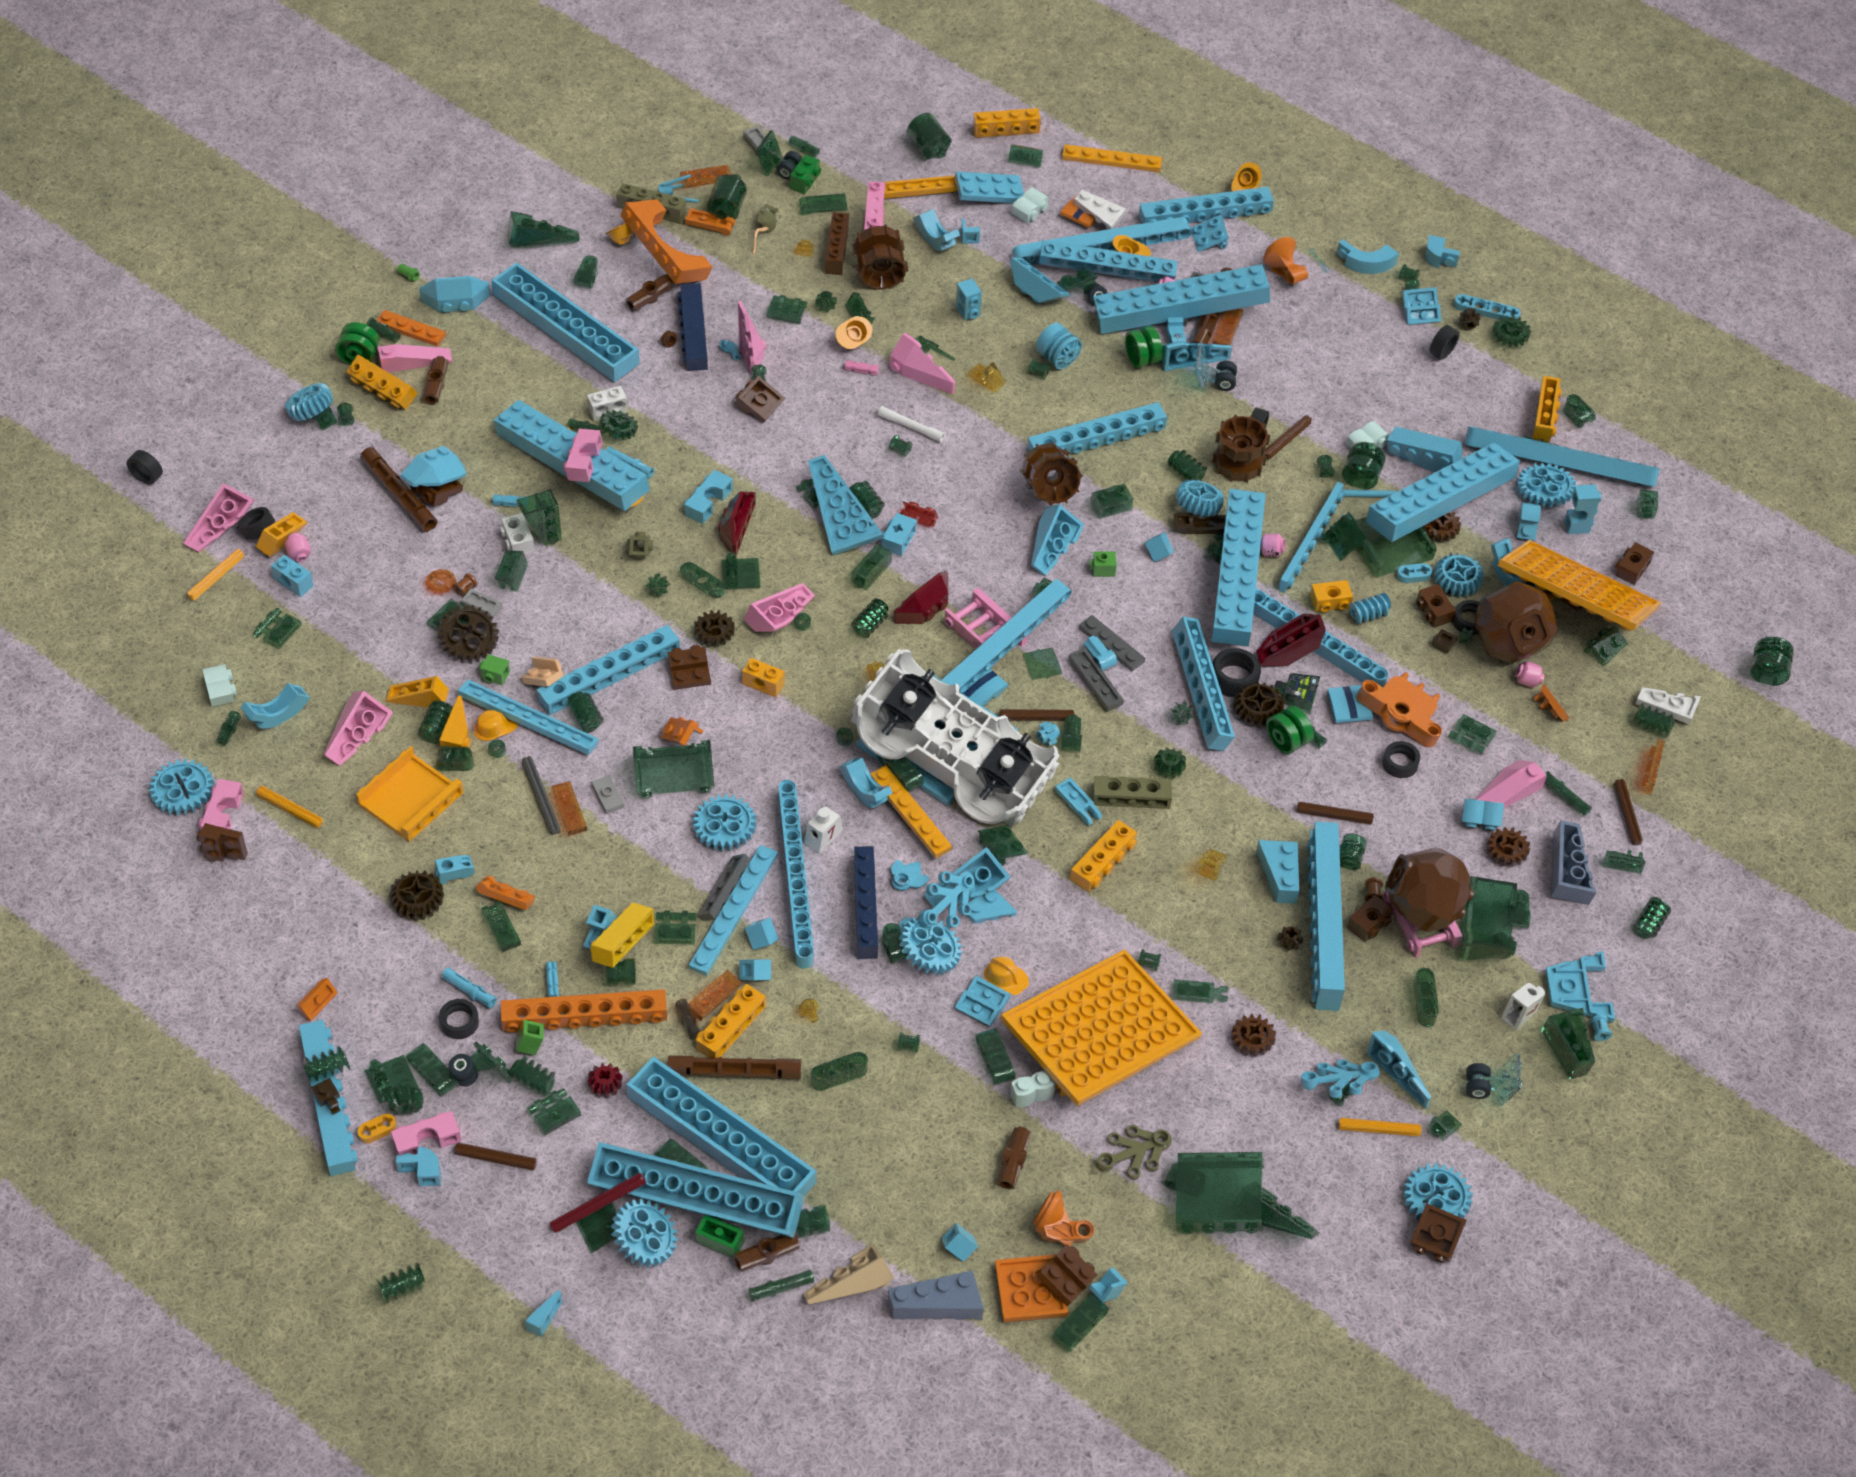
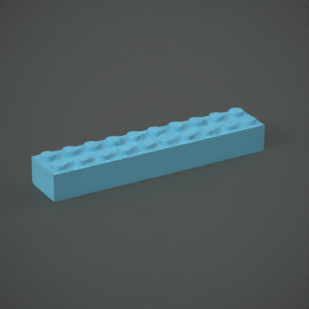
M516 262L492 279L494 296L613 382H616L640 364L638 348Z
M1261 264L1093 296L1094 309L1100 332L1105 334L1167 322V318L1183 317L1185 319L1270 303V286Z
M517 400L493 420L497 435L567 477V474L564 472V463L568 460L569 449L573 447V438L577 436L575 432L520 400ZM602 448L599 456H591L594 470L590 481H575L623 511H626L632 504L650 491L646 474Z
M1492 443L1370 505L1366 523L1393 542L1516 478L1520 461L1496 443Z
M1229 489L1211 642L1249 647L1266 493Z
M1315 822L1314 828L1310 829L1309 840H1307V852H1310V856L1307 859V868H1310L1308 884L1311 885V889L1308 891V901H1311L1309 917L1312 918V922L1309 924V934H1312L1310 951H1313V956L1310 958V968H1313L1311 985H1314V990L1311 992V1002H1315V1010L1339 1011L1345 991L1339 823Z
M654 1056L626 1084L627 1097L739 1177L798 1192L804 1196L816 1184L817 1170Z
M602 1142L598 1143L587 1181L589 1185L609 1190L630 1177L642 1173L646 1184L626 1195L794 1238L805 1198L801 1193Z

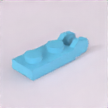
M1071 777L1055 786V792L1080 816L1086 825L1089 826L1093 823L1090 815L1086 812L1088 810L1095 819L1099 820L1102 818V814L1094 805V802Z

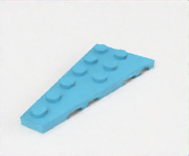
M822 455L808 460L832 554L837 555L885 538L827 457Z

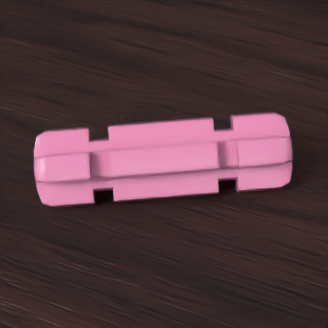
M846 360L844 366L846 371L854 370V372L870 373V375H877L879 372V366L874 364L869 366L868 363H853V361Z

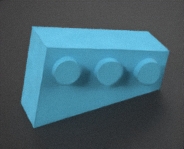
M1258 840L1256 854L1268 878V883L1276 903L1296 904L1299 894L1298 842Z

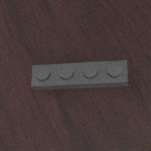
M1093 615L1079 624V629L1089 637H1098L1106 649L1112 650L1117 660L1133 672L1145 662L1146 658Z
M1086 648L1069 654V660L1107 712L1123 705V698Z
M745 853L732 856L697 915L702 921L714 919L719 915L720 908L728 900L730 891L736 886L739 876L746 869V864L750 858Z

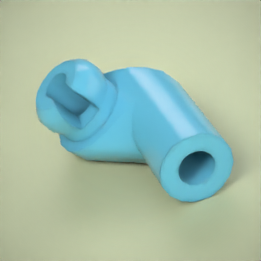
M726 340L719 342L721 350L730 353L733 360L741 359L739 349L734 342Z

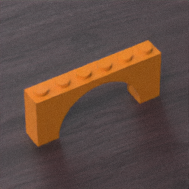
M658 199L627 202L620 216L675 284L702 281L708 278L713 267L704 256H695L678 251L664 242L656 233L654 225L661 223L667 211Z

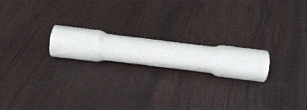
M881 406L878 411V416L915 430L941 443L944 439V432L911 420L884 406Z

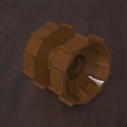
M887 224L874 227L870 225V228L857 233L858 237L852 245L854 254H857L859 265H856L858 276H861L862 285H867L877 290L892 289V287L900 282L903 283L909 268L907 261L904 260L903 251L905 248L903 240L900 239L899 230L887 227Z
M1235 414L1234 417L1221 421L1220 431L1216 434L1215 442L1218 443L1216 453H1213L1212 462L1215 463L1217 474L1230 479V482L1234 480L1248 483V480L1261 476L1262 467L1266 464L1267 456L1265 455L1266 445H1269L1271 435L1267 433L1265 423L1262 424L1252 418V415L1247 417Z
M1053 441L1050 444H1035V448L1027 455L1024 454L1023 468L1020 470L1027 481L1026 486L1035 491L1033 494L1037 499L1041 498L1048 502L1050 506L1053 503H1068L1067 500L1073 497L1076 492H1080L1078 488L1083 475L1076 465L1078 463L1074 457L1070 458L1068 456L1070 454L1066 448H1060ZM1055 470L1053 476H1048L1050 471Z

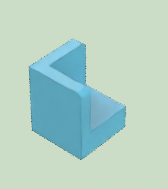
M961 219L962 243L970 244L979 243L980 227H966L965 219Z
M1165 532L1145 542L1154 562L1174 552Z
M770 917L753 922L745 927L754 950L771 945L778 940Z
M740 959V980L771 979V959Z
M957 1223L942 1237L945 1248L962 1261H965L978 1248L975 1237Z
M1113 1267L1108 1269L1099 1282L1091 1284L1089 1289L1102 1302L1117 1298L1128 1282Z

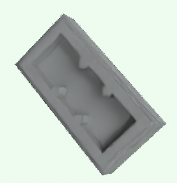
M759 126L744 131L745 138L759 155L774 150V145Z
M470 589L461 600V605L464 606L466 604L469 609L474 605V610L481 607V613L488 611L487 617L493 616L494 618L503 607L501 602L473 589Z
M610 775L591 781L592 787L606 814L624 808V802Z

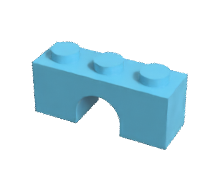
M713 470L710 475L705 477L701 486L695 489L694 494L686 499L684 503L685 516L704 524L713 514V501L709 499L718 498L724 501L733 490V478Z
M1596 484L1574 486L1571 496L1574 509L1567 510L1564 520L1568 534L1590 533L1591 526L1594 525L1595 514L1598 513V504L1602 499L1601 492H1598Z

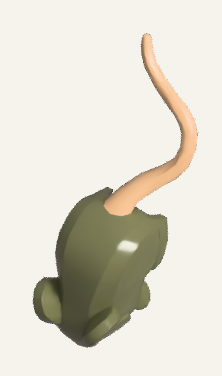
M765 204L764 208L761 207L758 217L759 228L756 229L754 235L753 254L756 249L758 232L768 233L775 229L776 222L779 220L776 214L778 208Z

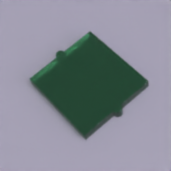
M1053 647L1023 653L1032 680L1045 677L1048 679L1050 676L1062 674Z

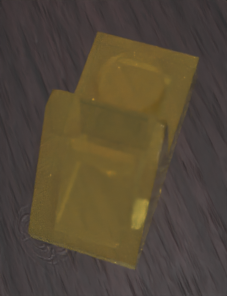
M994 362L987 367L978 363L968 372V377L994 393L1006 384L1005 379Z
M1210 848L1200 860L1199 875L1217 881L1228 855Z

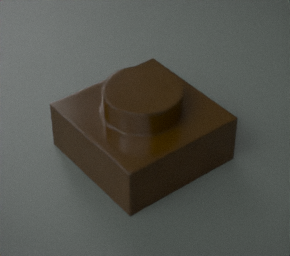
M1441 629L1434 638L1432 646L1449 653L1457 642L1458 637Z

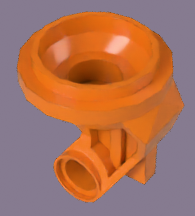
M1282 237L1268 246L1264 252L1263 261L1271 268L1272 272L1284 277L1290 285H1294L1308 278V271L1304 265L1294 264L1293 254L1297 242L1293 237Z
M1056 1190L1055 1193L1052 1191L1049 1193L1032 1224L1036 1226L1034 1231L1039 1233L1043 1241L1059 1242L1064 1246L1067 1244L1071 1246L1072 1243H1084L1094 1233V1226L1090 1221L1069 1220L1064 1206L1063 1195L1059 1190ZM1078 1228H1085L1087 1236L1080 1235Z

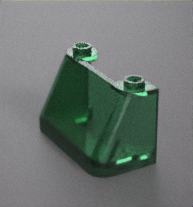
M703 740L700 744H696L697 746H695V743H691V745L648 747V751L642 748V746L632 747L637 795H641V798L653 797L652 794L694 790H699V793L711 792V789L715 787L711 741Z
M1470 876L1474 895L1471 901H1467L1464 907L1466 911L1461 919L1460 932L1462 939L1459 945L1458 959L1469 961L1509 957L1512 953L1516 952L1517 941H1513L1514 938L1511 937L1513 908L1515 903H1519L1520 899L1517 883Z

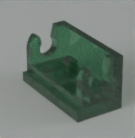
M515 550L505 551L495 576V580H498L502 589L505 590V584H507L512 591L518 592L529 565L524 552Z

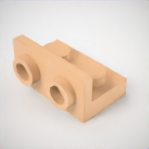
M534 656L531 658L534 668L529 669L521 679L523 684L549 687L564 675L561 664L557 659Z

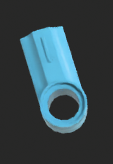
M1091 636L1084 642L1083 647L1087 649L1102 671L1117 665L1115 653L1112 650H1107L1098 637Z

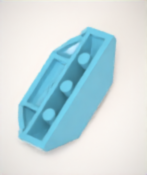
M1011 258L1010 262L1015 285L1024 294H1029L1033 301L1037 303L1051 302L1069 297V292L1065 291L1024 259Z
M472 276L436 278L419 287L421 302L438 312L474 310L490 296L489 282Z
M441 446L418 454L402 472L400 477L412 487H418V485L441 486L465 477L466 468L457 455L447 447Z

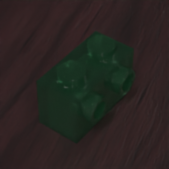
M1124 483L1092 492L1090 504L1097 517L1102 519L1132 510L1133 497Z

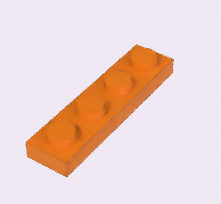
M384 310L376 320L377 326L437 347L446 336V331L387 310Z

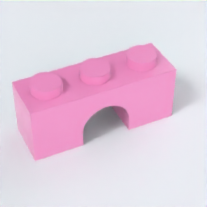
M579 429L577 436H574L573 447L569 449L568 460L564 463V472L567 474L569 481H590L594 470L591 456H599L603 444L600 430Z
M218 779L216 786L212 788L210 802L206 803L205 815L199 821V829L202 830L205 823L231 829L230 815L221 812L226 808H239L244 795L241 782Z
M452 1111L440 1113L429 1119H421L414 1124L400 1126L396 1130L391 1131L398 1155L406 1153L418 1154L419 1143L427 1137L437 1139L441 1148L461 1142L460 1131Z

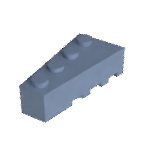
M1561 820L1553 832L1551 897L1589 905L1597 892L1596 888L1593 887L1592 872L1589 871L1588 856L1585 855V844L1580 824Z
M973 1270L888 1289V1302L893 1319L933 1318V1320H942V1318H955V1320H964V1318L983 1320L984 1308Z

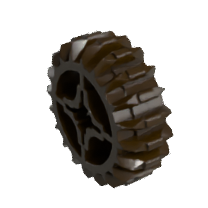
M1257 681L1256 684L1238 690L1234 695L1233 709H1235V715H1238L1239 720L1244 719V724L1250 722L1251 727L1254 724H1258L1260 729L1262 724L1266 727L1268 718L1284 710V700L1282 694H1279V690L1273 689V684L1267 686L1266 682L1259 684Z
M416 870L413 874L408 871L407 876L401 874V879H395V884L391 885L389 893L390 903L394 911L399 913L401 918L406 916L410 920L413 916L417 921L418 917L422 916L425 920L426 914L433 916V911L438 912L439 906L443 904V885L438 877L435 878L433 873L427 875L425 870L422 873Z

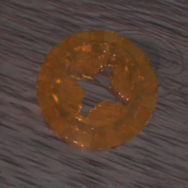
M446 569L434 570L426 578L428 590H432L434 594L437 592L441 594L445 591L450 592V589L453 588V584L456 582L455 575Z

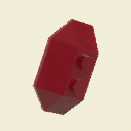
M740 491L730 500L728 507L724 508L723 521H720L718 524L720 539L734 557H737L756 505V492Z
M948 572L938 573L903 601L900 607L894 610L893 622L895 624H923L927 620L930 621L938 611L944 610L948 606Z
M1301 614L1272 631L1264 640L1262 646L1256 650L1260 664L1262 666H1288L1318 649L1326 631L1322 616L1320 614Z

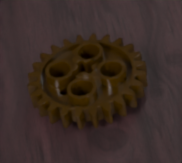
M464 604L463 609L457 605L456 611L450 609L449 614L444 613V619H440V625L437 628V631H439L437 638L440 639L439 645H444L442 651L449 650L448 657L454 654L455 661L460 657L462 658V663L468 659L470 664H472L474 658L477 662H480V656L485 659L487 653L492 654L493 649L497 645L495 642H498L499 639L496 636L499 630L495 629L497 623H491L493 616L487 618L488 611L481 613V607L474 610V605L468 609L466 604ZM464 620L467 624H461L459 621ZM477 628H482L484 632L477 631ZM455 635L458 636L460 639L455 640L451 636ZM470 643H473V644H475L477 647L473 648V647L469 646V644H470Z

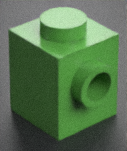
M1094 551L1093 559L1089 560V569L1093 570V577H1115L1117 567L1116 552Z
M488 654L479 666L481 679L488 683L503 685L510 673L509 660Z
M523 1020L516 1035V1051L536 1055L543 1041L544 1024Z

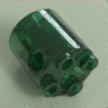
M923 113L916 116L907 127L908 137L926 160L936 157L940 159L946 156L952 139L932 113Z
M724 174L717 176L706 206L708 212L720 219H725L727 216L732 217L734 220L738 218L747 193V187L743 180H741L740 175Z

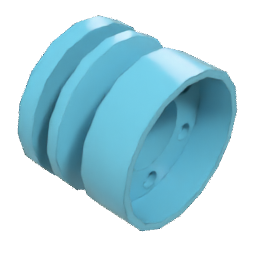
M1053 323L1040 334L1035 349L1041 356L1048 359L1054 367L1062 370L1077 359L1082 349V342L1062 324Z

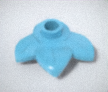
M896 860L891 867L893 874L892 885L897 890L904 891L910 887L920 888L929 880L928 876L921 874L920 862L904 865L901 861Z

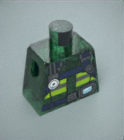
M1291 673L1287 683L1276 680L1274 689H1278L1279 693L1284 694V705L1297 706L1304 713L1311 714L1320 676Z

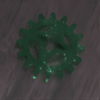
M1505 315V319L1500 317L1499 321H1495L1492 330L1494 333L1493 337L1497 338V342L1502 341L1503 346L1508 344L1510 348L1512 345L1517 348L1519 344L1523 346L1525 342H1528L1531 330H1529L1530 325H1526L1527 321H1521V317L1515 319L1514 315L1511 318Z
M612 410V413L606 411V414L602 413L600 417L599 429H602L604 434L608 433V437L613 436L615 439L620 437L622 440H625V437L631 439V436L634 437L637 433L638 421L634 420L633 416L629 417V413L624 414L621 410L618 412Z

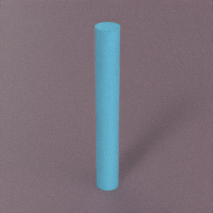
M1343 490L1345 493L1344 497L1386 498L1397 492L1390 490Z

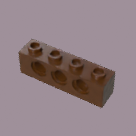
M832 212L825 260V274H843L849 232V213Z

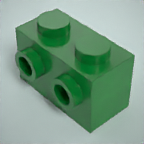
M804 155L790 175V189L806 194L821 173L820 160Z
M704 1215L695 1232L697 1243L733 1258L734 1253L741 1250L745 1242L743 1230L708 1215Z

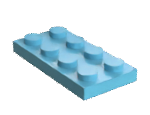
M956 172L954 176L960 200L1014 203L1024 195L1019 175Z

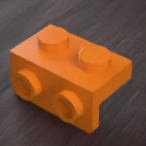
M670 717L667 724L663 727L660 738L685 746L692 732L702 734L703 730L698 727L699 724L691 719Z

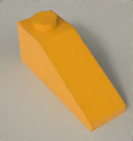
M294 512L265 528L256 547L264 554L272 557L285 547L284 543L287 537L298 533L307 524V521Z
M438 676L391 685L386 702L429 708L444 705L449 688Z
M458 695L439 741L441 751L463 756L465 750L470 748L471 738L468 735L462 696Z

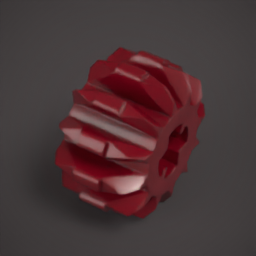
M602 1062L601 1067L594 1065L593 1071H589L587 1084L592 1094L597 1093L599 1098L605 1094L609 1098L610 1093L616 1095L617 1089H621L623 1076L618 1066L613 1068L611 1062L608 1066H605Z

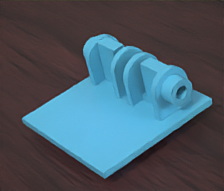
M1222 215L1191 227L1198 252L1214 245H1218L1221 249L1227 247L1229 237Z

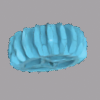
M325 383L308 385L296 391L295 394H292L285 403L286 411L293 420L311 419L331 405L333 401L332 392Z
M1191 479V481L1185 480V482H1181L1176 491L1175 501L1178 502L1179 506H1182L1183 510H1187L1188 513L1191 512L1194 515H1200V517L1202 515L1209 517V515L1214 516L1221 511L1224 504V495L1222 491L1218 490L1217 487H1213L1212 484Z
M1459 552L1457 555L1451 553L1449 557L1445 555L1443 559H1440L1434 569L1435 584H1439L1444 589L1445 594L1450 592L1451 596L1457 594L1460 598L1463 594L1467 598L1469 594L1473 595L1475 591L1478 592L1483 583L1484 572L1482 571V566L1478 564V561H1473V556L1468 558L1466 554L1461 556Z

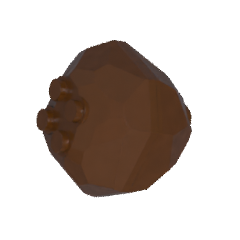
M1518 581L1483 597L1478 604L1474 619L1486 654L1511 664L1540 653L1550 646L1558 633L1554 609L1547 595L1539 588Z
M1429 848L1406 855L1400 854L1385 883V890L1389 892V899L1400 915L1412 925L1425 932L1447 928L1455 920H1461L1465 915L1466 910L1464 907L1467 901H1471L1474 895V891L1471 888L1470 875L1465 864L1458 857L1441 848Z

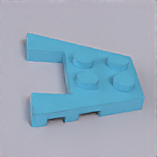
M1596 952L1593 956L1588 957L1586 955L1573 962L1566 961L1546 967L1545 975L1550 1005L1552 1007L1589 1017L1600 1014L1606 1015L1608 1022H1614L1615 1014L1612 1002H1591L1586 971L1605 970L1604 952Z

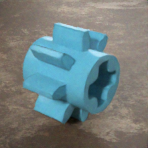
M1046 721L1039 725L1040 729L1036 731V735L1041 744L1045 743L1051 746L1058 742L1056 738L1060 736V731L1056 724L1047 723Z

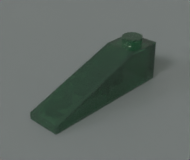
M514 211L510 212L507 237L508 243L512 246L530 247L578 242L580 240L579 231L562 225L552 226L547 220L542 219L540 222L532 219V215Z
M1257 1182L1242 1188L1230 1209L1242 1221H1248L1311 1240L1320 1233L1302 1217H1294L1289 1206L1276 1202L1278 1197Z

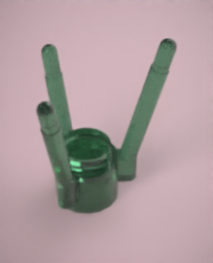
M923 336L915 338L922 345L921 350L924 353H927L931 348L955 361L954 357L940 350L938 344Z

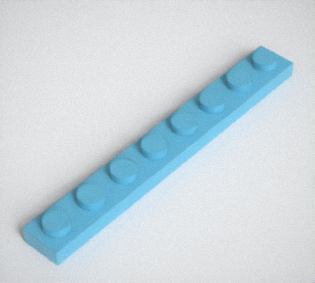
M1336 483L1280 580L1279 591L1286 593L1288 587H1293L1295 575L1299 576L1301 573L1302 563L1308 561L1309 551L1314 550L1317 543L1316 539L1321 538L1324 531L1323 527L1328 526L1331 519L1330 515L1335 514L1338 507L1337 503H1341L1344 498V484Z
M469 679L458 689V695L462 696V698L488 710L500 712L514 722L587 755L599 744V738Z
M762 845L759 846L691 960L689 969L705 976L709 974L778 856L777 851Z

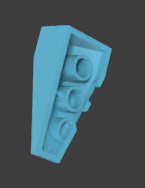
M1185 342L1163 344V358L1160 363L1164 371L1229 360L1232 347L1231 345Z
M1060 504L1045 507L1039 521L1031 566L1042 575H1046L1054 567L1061 553L1065 554L1068 551L1067 547L1070 543H1075L1078 540L1084 526L1080 520Z
M987 847L951 874L958 876L961 872L968 871L973 875L975 884L973 889L969 891V899L994 891L1011 878ZM951 882L939 883L938 886L953 889L956 884ZM927 893L924 894L932 907L944 897L941 895L930 896ZM961 893L957 897V904L961 902Z
M1387 1031L1373 1032L1367 1055L1426 1109L1429 1106L1431 1096L1398 1039Z

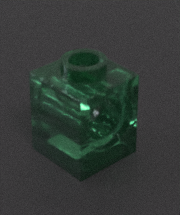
M1640 489L1637 497L1636 517L1655 519L1658 510V491Z

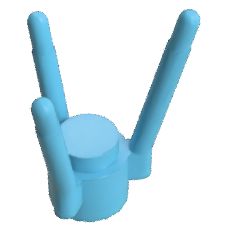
M691 175L662 182V184L658 185L659 192L673 195L672 189L688 186V183L672 184L688 179ZM685 198L686 202H699L697 199Z

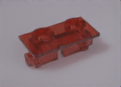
M903 501L905 509H902L900 514L916 519L918 516L920 517L918 524L927 527L935 526L936 520L934 518L939 519L935 509L930 507L922 508L915 502L909 501L908 503Z

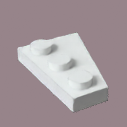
M1084 190L1074 199V204L1086 214H1092L1099 224L1103 223L1106 225L1107 230L1113 229L1126 214V208Z
M1642 687L1636 704L1690 724L1701 696L1694 695V698L1684 697L1685 695L1682 693L1671 695L1663 690Z

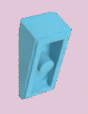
M557 1290L526 1319L527 1331L540 1337L544 1334L562 1304L561 1291Z

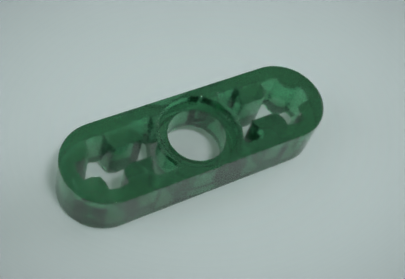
M686 562L680 567L682 577L713 598H720L725 594L726 590L723 582L692 562ZM701 577L708 578L704 583L698 582Z

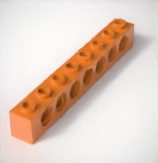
M666 990L501 1000L503 1032L515 1033L520 1029L523 1020L544 1024V1029L557 1030L562 1027L573 1029L580 1026L599 1027L606 1024L618 1026L622 1023L640 1024L650 1021L660 1023L667 1020Z

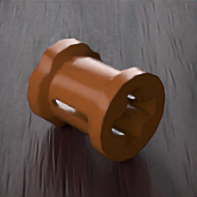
M466 573L463 576L464 578L458 583L453 584L454 591L461 597H464L471 588H475L478 585L476 579L469 573Z
M1372 877L1365 880V886L1367 887L1365 901H1369L1374 895L1382 900L1381 887L1383 882L1381 879Z

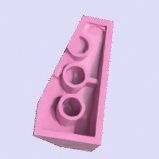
M223 483L183 544L197 552H201L245 516L254 499Z
M365 691L353 692L343 708L324 756L340 766L357 752L358 746L363 742L367 743L372 734L376 731L380 732L385 727L393 712Z
M1519 760L1505 767L1475 800L1504 803L1505 808L1542 789L1547 775L1535 762Z

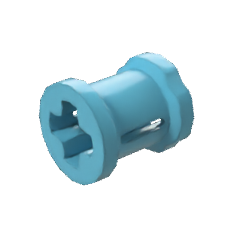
M1600 1014L1590 1019L1589 1022L1593 1026L1595 1032L1594 1039L1596 1041H1605L1612 1037V1032L1608 1029V1017L1606 1015Z

